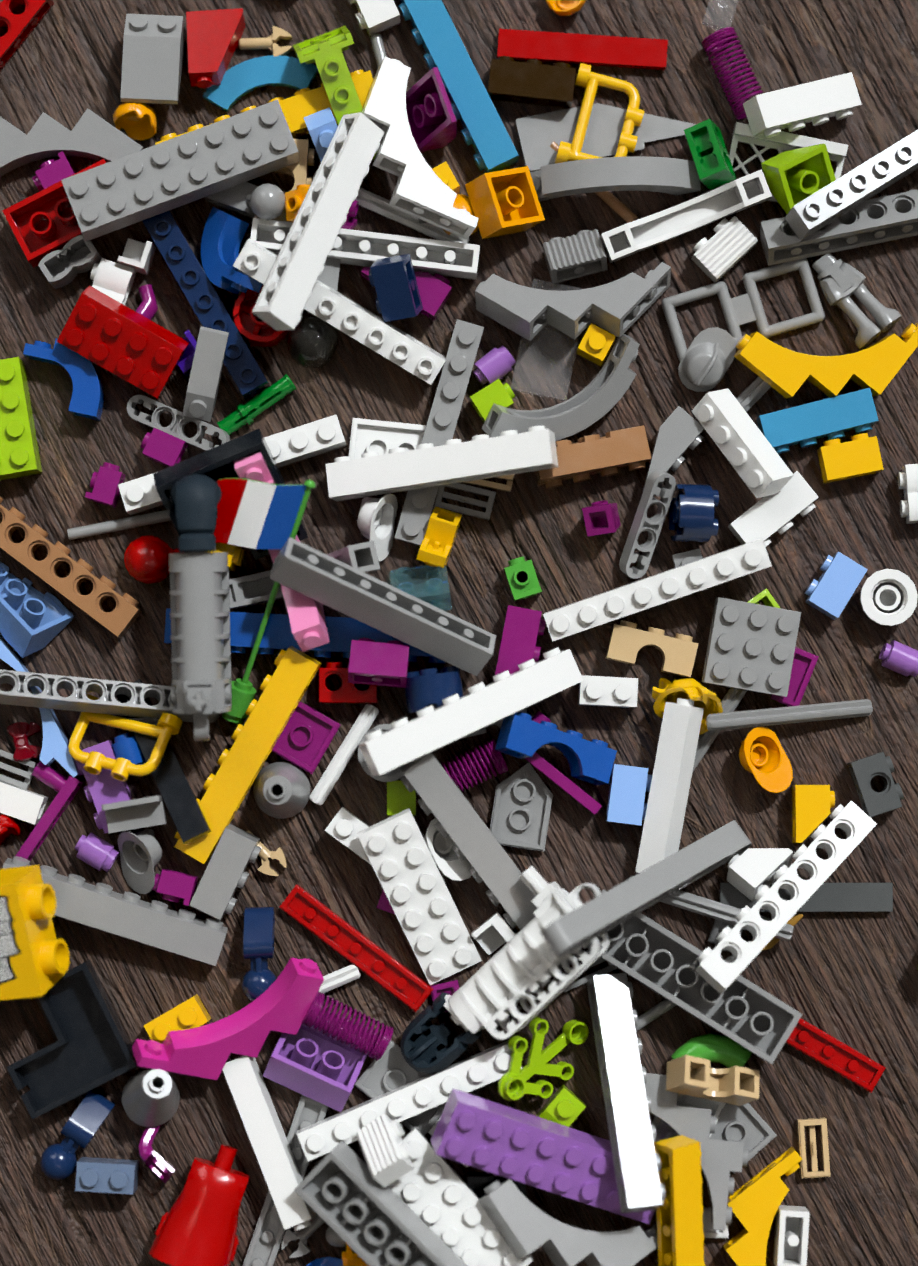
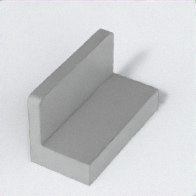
M162 795L101 805L102 811H105L108 833L167 824Z

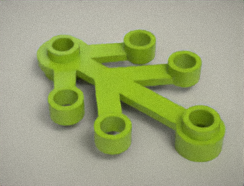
M535 1017L529 1023V1030L533 1036L527 1065L522 1069L523 1053L528 1048V1042L525 1038L518 1035L512 1036L508 1041V1048L512 1055L509 1070L500 1078L498 1083L499 1095L508 1101L520 1099L524 1094L537 1095L543 1099L549 1098L553 1093V1085L543 1079L538 1080L536 1083L526 1081L534 1074L556 1076L565 1081L571 1079L574 1074V1067L564 1061H560L557 1064H549L548 1062L570 1042L576 1045L584 1043L589 1032L587 1025L578 1020L566 1022L562 1028V1034L542 1051L544 1037L549 1030V1024L546 1020ZM539 1023H541V1027L537 1031V1026ZM520 1041V1046L516 1049V1044ZM566 1067V1072L562 1075V1070ZM545 1085V1091L542 1093V1087Z

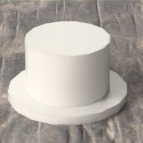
M884 569L873 573L866 579L861 588L860 602L863 611L870 620L879 625L893 626L903 623L913 614L917 606L918 594L915 584L908 575L899 570Z

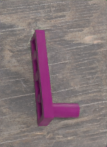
M537 711L531 719L538 723H541V721L551 722L540 711ZM536 752L532 757L524 758L592 814L595 815L602 807L601 804Z
M41 761L34 768L32 775L58 792V794L16 854V856L29 861L32 860L84 783L79 777L73 778L70 775L69 778H66L49 765L45 766Z

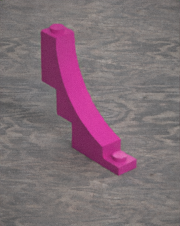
M291 957L278 978L263 994L232 1015L204 1026L169 1031L163 1044L154 1040L136 1039L132 1050L137 1065L218 1080L230 1053L257 1058L270 1030L293 1035L297 1034L324 981L317 963L307 958L297 959Z

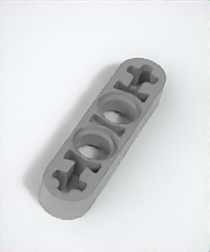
M135 395L127 403V413L134 420L157 428L203 450L212 449L214 444L203 438L205 433L217 437L219 433V439L222 440L221 444L230 441V436L223 429L199 419L182 416L183 412L149 397ZM143 403L144 407L154 410L152 416L143 412L139 413L135 409L136 405ZM169 411L173 417L172 423L167 427L161 426L159 422L161 413ZM189 422L196 423L198 427L197 434L192 438H188L184 433V428Z
M663 470L653 471L647 479L620 558V570L632 579L642 577L648 570L676 488L675 478ZM665 481L664 486L657 487L659 482ZM653 495L660 496V500L654 498ZM656 504L658 508L657 513L653 517L648 518V508ZM647 531V541L639 545L637 541L639 534ZM635 549H637V550L641 551L642 553H641V554L638 553V552L635 553L634 551H635ZM636 561L638 562L636 567L632 566V568H630L631 563H635Z

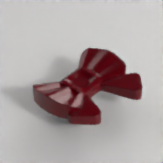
M16 722L8 726L7 733L13 738L16 749L13 755L14 761L24 762L33 758L36 759L41 754L42 748L29 745L27 739L41 731V727L36 723Z

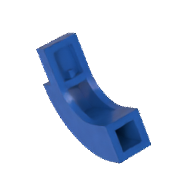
M212 207L201 240V261L206 276L217 287L237 295L239 291L246 293L248 289L259 293L263 284L233 266L239 256L240 245L249 223Z
M57 338L53 349H50L51 344L41 341H34V345L25 343L23 355L27 359L58 365L68 371L73 383V392L68 411L72 415L100 421L104 404V391L99 373L92 362L58 343Z

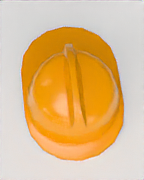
M763 726L753 728L741 742L742 745L739 749L740 763L745 770L753 774L763 789L772 793L783 792L790 786L793 778L791 763L775 732Z

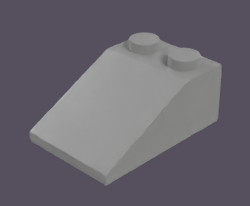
M126 14L123 38L121 102L178 104L186 41L183 16Z

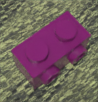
M370 638L352 640L348 683L406 688L409 645H404V643L394 640L387 643L375 642Z

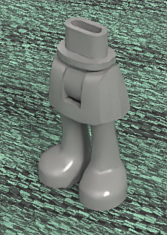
M827 253L818 259L812 267L819 274L817 278L830 306L837 305L855 325L858 331L855 343L862 350L871 344L880 335L881 331L884 333L902 318V315L896 309L886 308L868 291L863 284L866 277L861 272L845 262L842 263L841 259L836 260L831 253ZM853 294L871 313V315L874 317L877 326L858 308V306L850 298Z

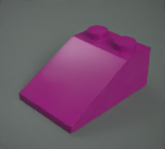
M434 67L406 92L408 122L420 152L443 148L457 136V121L438 67Z

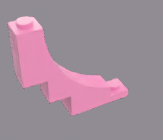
M261 452L234 461V467L239 478L276 484ZM296 535L295 540L300 542L298 536ZM268 549L273 564L281 549ZM280 584L289 615L292 634L302 652L330 643L322 603Z

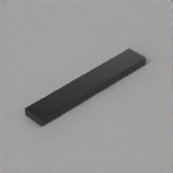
M139 679V680H137V681H134L133 683H143V682H142L141 679ZM117 695L121 703H126L130 700L126 695ZM150 697L144 699L146 704L153 706ZM126 716L127 719L156 726L159 718ZM133 732L147 762L157 737ZM169 741L161 762L156 770L152 772V775L183 843L187 844L211 832Z

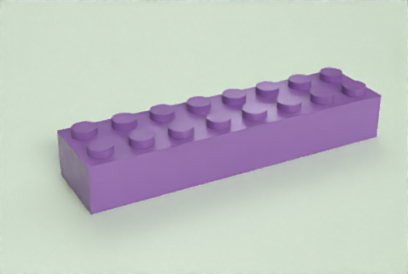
M452 1088L431 1138L436 1155L650 1224L655 1210L621 1213L611 1142L609 1140Z

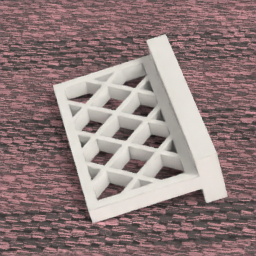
M736 122L729 157L732 167L734 158L738 163V166L733 169L734 172L741 168L745 175H749L744 165L756 157L759 158L761 163L765 160L761 154L770 148L777 149L780 154L783 151L826 144L830 161L837 162L834 174L837 180L841 177L848 145L783 131L769 138H765L764 134L753 136L749 124ZM738 142L750 144L755 152V155L743 163L736 154ZM755 145L762 146L765 148L761 151H758ZM771 193L772 197L769 201L778 202Z

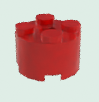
M262 285L259 293L249 289L246 293L242 292L235 301L233 317L243 339L255 346L272 347L282 341L290 330L276 331L266 322H259L258 317L252 313L264 287Z

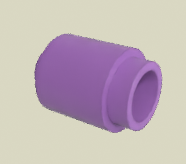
M503 345L498 349L495 347L474 363L476 370L473 371V374L482 385L486 383L490 385L512 370V366L516 364V361Z
M892 640L890 644H884L879 654L883 667L906 677L909 675L916 677L918 675V650L895 640Z
M90 833L88 837L82 835L74 850L78 851L76 855L78 859L99 871L103 869L108 872L119 855V852L114 850L115 846L93 833Z

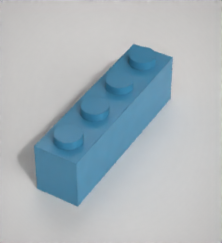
M870 388L760 415L756 419L759 430L777 454L790 451L789 446L799 443L801 448L817 444L816 439L827 437L828 440L845 437L844 432L854 429L856 434L872 430V425L879 421Z

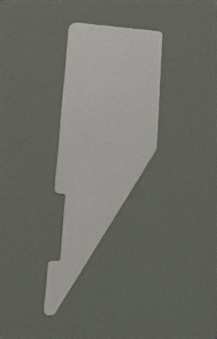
M599 103L593 104L581 152L598 157L615 155L627 109ZM581 106L516 119L525 164L530 171L539 170L541 166L556 164L557 152L550 147L554 141L558 146L560 141L572 144ZM644 113L640 127L634 126L632 135L638 136L634 151L644 149V143L685 135L684 130L696 124Z

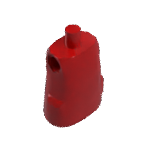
M221 1144L215 1162L197 1157L194 1158L185 1186L170 1211L162 1215L161 1221L154 1233L156 1237L149 1250V1254L153 1258L171 1266H230L231 1262H234L237 1246L239 1245L236 1233L240 1204L250 1177L243 1172L231 1168L237 1149Z

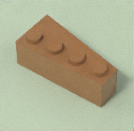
M645 426L610 431L605 433L606 436L600 437L599 434L588 435L577 439L578 442L572 443L568 439L556 441L558 467L536 471L539 486L545 485L546 489L562 486V481L573 479L574 483L590 480V475L601 473L602 477L618 474V469L629 467V471L646 468L645 463L650 462L652 458Z

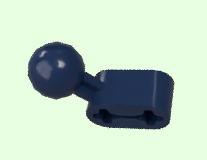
M245 907L243 954L244 959H250L251 970L243 977L241 986L244 995L252 1002L263 994L277 979L275 974L268 969V959L274 958V907Z
M94 1089L88 1092L60 1133L65 1136L62 1142L48 1146L42 1153L40 1165L42 1172L48 1178L62 1180L74 1173L77 1165L75 1152L79 1146L83 1149L86 1148L115 1107V1104Z

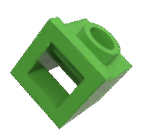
M524 556L508 561L509 567L504 568V572L514 602L542 593L532 560L525 561ZM520 572L526 573L527 581L519 582L516 577L517 574Z

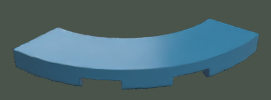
M273 55L253 58L227 70L220 85L209 87L204 93L203 98L228 113L240 98L261 86H285L296 90L309 88L318 73V69L312 63L306 64L304 62L300 64L298 58L289 56L275 57Z

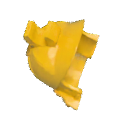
M660 678L659 688H652V698L655 699L654 712L662 719L665 703H676L677 698L694 701V706L704 708L699 735L709 731L706 724V718L709 714L723 712L721 701L716 696V693H713L693 678L678 679L672 683L668 679Z

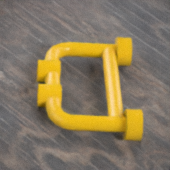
M580 63L575 85L586 89L572 144L560 141L555 163L567 162V160L576 161L601 158L581 152L598 85L624 92L629 97L617 151L614 156L627 157L628 152L634 153L638 136L632 135L634 126L640 127L644 115V110L639 109V92L633 84L625 80L591 72V65Z
M86 694L91 700L99 699L93 695ZM81 712L69 739V754L74 760L85 764L84 770L93 775H99L102 768L112 770L110 775L118 781H127L129 775L145 776L156 770L171 735L179 733L183 722L179 717L170 713H162L156 726L110 714ZM89 722L157 737L149 760L142 765L133 764L125 758H108L96 751H91L90 753L83 752L80 749V743Z

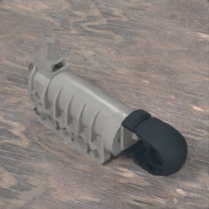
M198 474L183 477L175 483L171 492L172 500L176 505L178 530L181 533L179 537V552H190L169 553L170 636L172 644L171 697L172 713L193 714L194 741H209V714H213V712H230L232 710L230 587L228 552L206 553V551H216V537L213 533L216 529L217 504L221 499V489L216 481L208 476Z

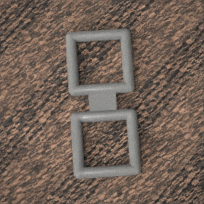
M804 258L784 262L746 273L743 276V283L747 294L730 298L727 285L723 281L664 298L661 304L679 361H681L686 353L687 347L674 307L718 294L729 333L733 337L735 344L743 337L740 326L756 322L759 333L768 338L823 321L825 314L808 260ZM799 270L812 313L769 325L756 282Z

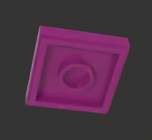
M300 701L272 752L313 774L341 724Z

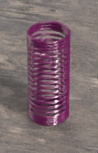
M726 27L707 36L701 45H703L704 51L707 52L706 56H709L708 60L711 61L710 65H713L712 69L715 70L714 74H717L719 83H721L723 92H725V97H728L727 101L730 102L729 106H732L731 110H733V114L736 116L735 119H743L747 117L743 103L748 100L745 99L756 94H763V91L760 90L761 86H758L757 77H753L755 73L752 72L753 68H750L751 64L748 63L747 54H743L745 51L741 49L743 45H739L740 41L737 40L736 30H734V27ZM736 43L735 45H733V46H731V47H729V48H727V49H725V50H723V51H720V50H722L723 48H725V47H727V46H729V45H732V44ZM737 48V49L734 50L733 52L728 53V54H726V55H724V56H721V55H723V54H725V53H727V52H729V51H731V50ZM736 53H739V54H737L736 56H734V57H732V58H730V59L725 60L726 58H728V57H730V56H732V55H734V54H736ZM737 58H740V59H738L737 61H735V62H733V63H731V64H728L729 62H731V61H733V60H735V59H737ZM741 63L740 65H738V66H736V67H734V68H731L732 66ZM744 67L743 69H741V70H739V71H737V72H735V73H732V72H734V71H736V70H738V69ZM743 72H746V73H744V74H742V75H740V76H738V77H736V78H733V77H735V76H737V75H739V74H741V73H743ZM744 77H747V78H745V79H743V80H741V81L735 83L736 81H738V80H740V79H742V78H744Z
M493 738L487 741V745L483 742V748L481 745H478L479 751L476 747L473 748L474 753L471 749H469V754L465 751V758L461 753L459 755L460 759L455 755L456 763L453 758H450L451 764L446 760L447 768L441 762V766L456 786L458 784L462 792H464L463 785L467 790L469 789L468 783L473 788L472 780L477 786V778L480 783H483L481 775L485 781L488 780L486 773L492 779L490 770L495 777H497L495 768L500 775L508 772L501 752L495 750L496 741Z
M318 991L307 1015L302 1021V1024L309 1026V1028L312 1026L314 1030L318 1028V1032L322 1031L323 1035L327 1033L329 1037L332 1034V1039H335V1037L337 1041L341 1039V1044L346 1041V1046L349 1044L350 1048L355 1046V1051L358 1049L360 1053L364 1051V1055L368 1054L370 1058L376 1061L383 1056L394 1031L393 1027L384 1025L379 1020L375 1021L370 1016L366 1017L365 1013L361 1014V1011L352 1010V1007H348L347 1004L343 1005L338 1000L334 1001L333 997L329 999V995L325 996L321 991Z

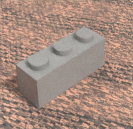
M231 824L225 827L189 905L219 920L223 918L225 913L230 915L237 902V899L233 898L237 888L243 889L249 877V873L245 872L249 862L255 863L261 851V848L257 846L261 838Z

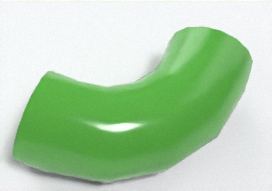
M710 1033L691 1038L679 1047L671 1057L676 1059L689 1055L707 1059L710 1062L721 1063L730 1068L732 1066L742 1067L748 1061L752 1052L726 1035Z

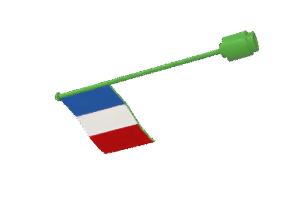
M246 478L219 479L217 484L220 486L222 494L217 504V523L213 533L216 537V543L252 549H282L289 537L296 538L311 489L316 486L315 482L307 480L304 484H273ZM276 581L274 582L243 679L238 678L236 681H232V710L230 712H222V717L233 723H243L244 718L248 717L245 712L256 695V689L248 679L280 586Z

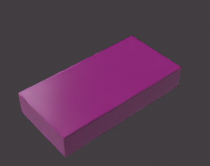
M795 647L787 697L771 695L770 699L788 707L799 706L819 656Z

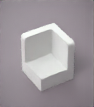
M128 238L123 255L118 256L117 262L134 268L138 273L148 275L156 247L150 241L142 243Z
M498 912L471 932L472 937L476 939L488 955L492 954L516 935Z

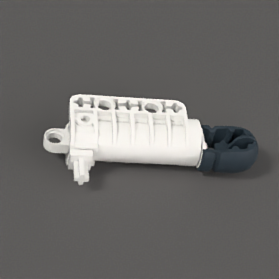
M533 866L525 870L519 878L536 895L532 900V903L538 908L533 912L535 917L453 995L442 992L433 1001V1006H427L410 1022L403 1033L400 1043L401 1053L409 1066L416 1071L429 1074L442 1071L467 1049L468 1044H473L481 1036V1030L484 1028L497 1039H507L514 1033L524 1029L596 962L610 946V937L607 932L600 935L603 939L601 943L596 937L582 945L585 949L593 943L590 952H585L581 949L582 946L560 958L557 957L541 934L542 930L550 923L583 905L579 899L580 891L583 888L590 889L594 893V898L601 895L596 885L583 883L569 893L562 889L556 881L548 884ZM572 954H578L580 956L578 959L583 961V963L580 965L577 958ZM568 959L572 962L573 969L568 965ZM564 969L570 975H564L561 971ZM551 976H555L557 979H559V983L557 980H555L549 985V990L547 992L540 988V986L545 987L548 983H550ZM530 993H537L539 996L536 998L540 1000L541 1003L538 1004L535 997ZM527 999L530 1001L531 1007L528 1005ZM523 1008L528 1014H522L519 1011ZM447 1009L452 1014L450 1018L457 1026L460 1024L466 1032L456 1037L452 1046L449 1045L438 1051L437 1047L441 1043L445 1046L449 1044V1036L452 1031L444 1022L438 1026L432 1025L431 1021L443 1014ZM511 1014L518 1019V1024L515 1019L508 1023ZM498 1025H500L504 1030L499 1032L497 1030ZM429 1029L431 1030V1033L427 1037L423 1034L418 1036L419 1034Z

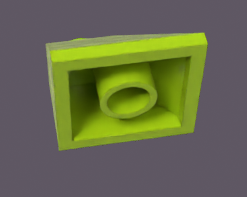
M826 144L784 151L761 163L769 190L786 214L789 213L794 205L836 180Z

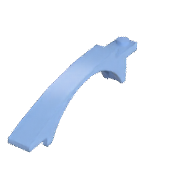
M0 637V659L16 671L29 672L24 663ZM30 687L33 694L42 693L40 687ZM39 708L43 727V741L39 760L45 766H50L56 760L73 778L79 777L75 761L69 754V741L54 710Z

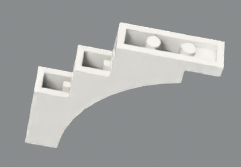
M385 56L377 69L361 113L384 131L373 166L399 177L389 206L464 239H468L476 228L479 218L471 215L467 210L453 207L457 193L434 173L425 161L413 138L406 110V89L411 68L397 59H390Z

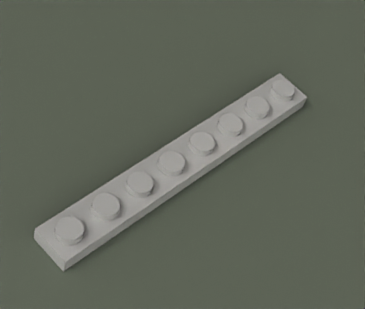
M456 320L446 361L442 369L421 444L432 443L434 447L442 446L444 441L453 438L484 327ZM439 486L408 490L394 539L421 546Z

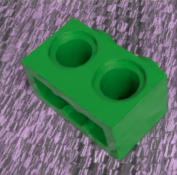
M707 119L684 130L699 179L710 190H713L736 180L721 130L711 119Z

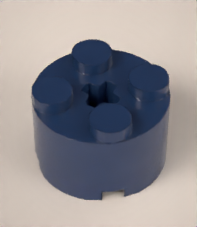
M676 484V497L672 498L668 512L669 530H675V535L671 536V540L708 542L711 536H717L718 519H714V507H718L719 504L718 490H712L710 485Z
M456 666L444 667L442 669L431 668L407 673L405 696L408 713H416L430 705L436 709L444 705L443 699L458 693L459 697L464 696L460 668Z

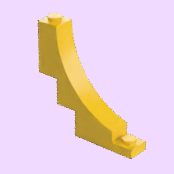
M918 322L915 324L910 323L901 334V337L904 338L903 340L894 333L861 351L840 356H816L795 352L770 341L759 332H754L750 335L745 334L735 346L738 351L734 357L786 399L793 397L806 379L829 398L837 396L849 379H852L863 389L870 388L872 396L881 395L918 347Z
M792 1146L734 1191L733 1195L728 1196L727 1205L732 1207V1212L745 1227L723 1245L737 1266H766V1250L771 1225L781 1202L789 1191L780 1177L784 1174L789 1176L800 1167L798 1163L802 1160Z

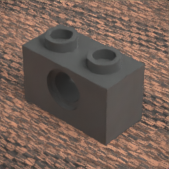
M878 752L847 763L862 809L869 817L902 807L900 800L904 799V795L899 783L895 784L891 773L895 772L890 756L885 757L884 752ZM876 775L880 776L884 781V787L879 792H875L870 785L871 779Z

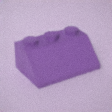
M302 1024L296 1035L282 1032L263 1077L342 1112L367 1055H364V1051L360 1053L359 1049L355 1051V1046L353 1048H350V1044L346 1046V1041L341 1044V1039L339 1041L336 1040V1037L332 1039V1034L328 1037L327 1033L323 1035L322 1031L318 1032V1028L314 1030L313 1026L309 1028V1026Z

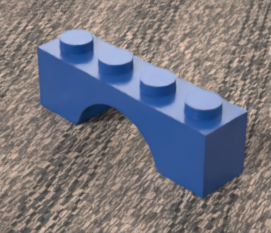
M515 712L514 715L503 718L495 750L522 759L532 757L541 746L550 745L559 749L567 758L571 769V777L596 786L609 783L617 751L608 748V743L597 739L585 740L582 738L583 734L576 731L567 730L563 732L557 730L558 726L551 722L541 721V723L532 721V716L522 712Z

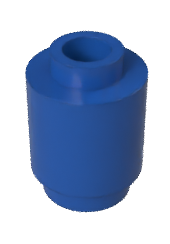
M130 732L113 738L115 743L111 746L116 759L125 758L137 765H142L146 762L135 736L131 737Z

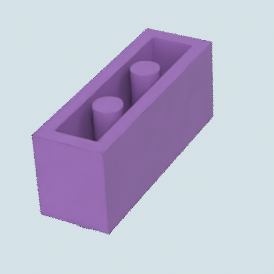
M110 740L81 750L87 753L96 751L105 757L116 759L111 746L113 741ZM74 760L79 775H84L87 786H84L86 797L89 803L94 802L97 813H94L93 816L99 830L103 829L104 833H108L105 811H102L101 805L133 800L127 781L114 779L110 775L112 770L102 768L99 775L90 774L84 770L85 764Z

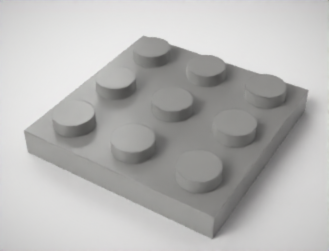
M716 597L702 682L787 697L801 612Z

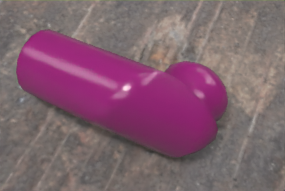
M148 284L138 288L142 303L136 309V312L152 320L158 306L152 285Z

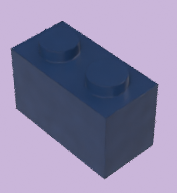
M410 254L377 259L370 266L369 280L371 285L375 286L377 293L376 308L378 313L382 314L383 321L416 317L423 309Z

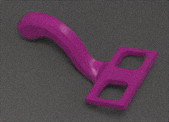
M160 1125L151 1128L146 1127L138 1146L140 1158L166 1184L175 1169L152 1149V1142Z

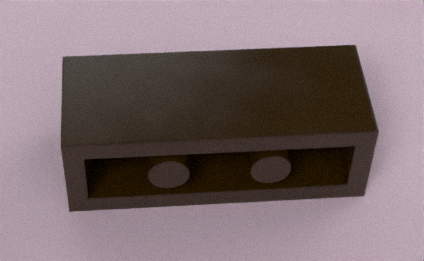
M499 56L498 59H491L488 94L491 100L569 109L572 107L576 68H570L571 65L561 62L554 63V66L543 65L542 61L528 59L525 63L516 62L512 57Z

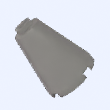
M285 761L271 763L264 767L255 779L253 787L254 798L259 808L271 817L279 819L293 817L301 812L309 801V779L305 772L293 763ZM278 784L283 788V793L280 796L274 794V786Z
M147 1069L139 1071L129 1078L123 1088L121 1100L124 1110L131 1121L139 1126L151 1128L166 1123L174 1116L179 1106L180 1095L176 1083L168 1073L160 1069Z

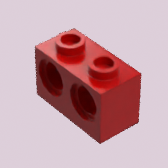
M326 662V668H319V703H377L378 685H370L367 690L360 691L355 687V683H348L349 668H343V663ZM331 675H338L342 679V686L336 691H331L326 686V681Z

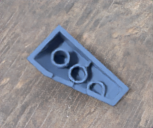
M0 562V633L13 649L24 658L43 649L72 621L74 616L55 596L49 592L44 595L32 587L33 582L27 578L21 580L9 572V567Z

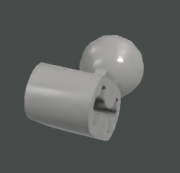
M244 182L205 197V200L219 207L254 218L256 214L264 220H271L280 216L285 210L286 201L284 192L278 186L270 183L256 186Z

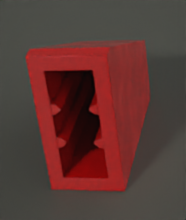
M243 8L186 12L188 73L191 86L209 88L213 85H220L238 45V41L245 29Z

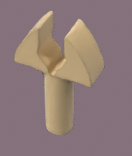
M272 26L273 33L268 38H240L238 46L241 50L269 49L273 52V57L286 56L293 50L292 46L280 47L276 43L280 39L292 40V35L279 27Z
M259 841L257 846L261 848L258 856L261 858L262 866L257 870L267 875L279 876L270 867V860L268 858L279 860L287 868V861L282 848L279 847L276 851H269Z

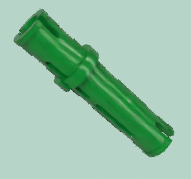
M285 374L284 377L244 405L242 403L237 405V410L221 421H218L217 424L228 435H231L246 423L249 425L253 423V419L297 388L289 376Z

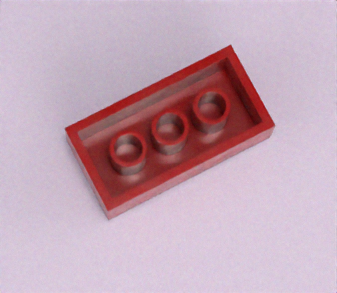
M102 159L73 175L103 165L106 161ZM62 181L2 211L28 262L33 268L38 266L39 262L47 254L56 250H62L68 241L82 235Z
M90 285L81 293L57 339L58 343L155 398H158L164 391L190 343Z

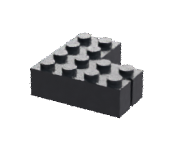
M260 428L153 474L155 488L166 510L168 509L169 516L179 536L181 533L177 525L176 505L172 500L171 492L175 483L185 476L198 474L208 476L216 482L223 478H239L234 467V461L261 452L276 484H286ZM301 519L297 532L300 541L308 538L303 519ZM250 548L255 560L270 554L268 549Z
M90 960L68 970L43 996L37 997L58 1041L12 1063L6 1068L17 1090L27 1085L29 1086L30 1090L21 1095V1098L31 1118L34 1119L138 1066L132 1050V1044Z

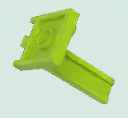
M346 26L292 45L300 64L315 62L338 125L343 115L359 113L363 110L342 53L349 49V45L354 44L352 35Z

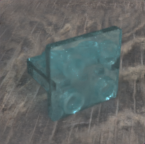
M428 565L412 568L400 567L397 570L390 571L391 586L444 611L452 610L446 565L444 568Z

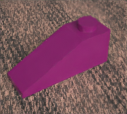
M364 267L361 271L362 277L370 281V267ZM414 271L423 305L420 313L434 321L452 293V287L449 286L450 281L438 273H435L433 276L428 272Z

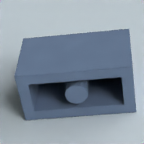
M81 1157L77 1161L75 1191L134 1194L138 1188L139 1160Z

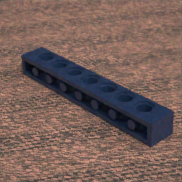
M170 211L142 220L202 326L229 332L224 364L244 399L247 400L268 388L270 385Z

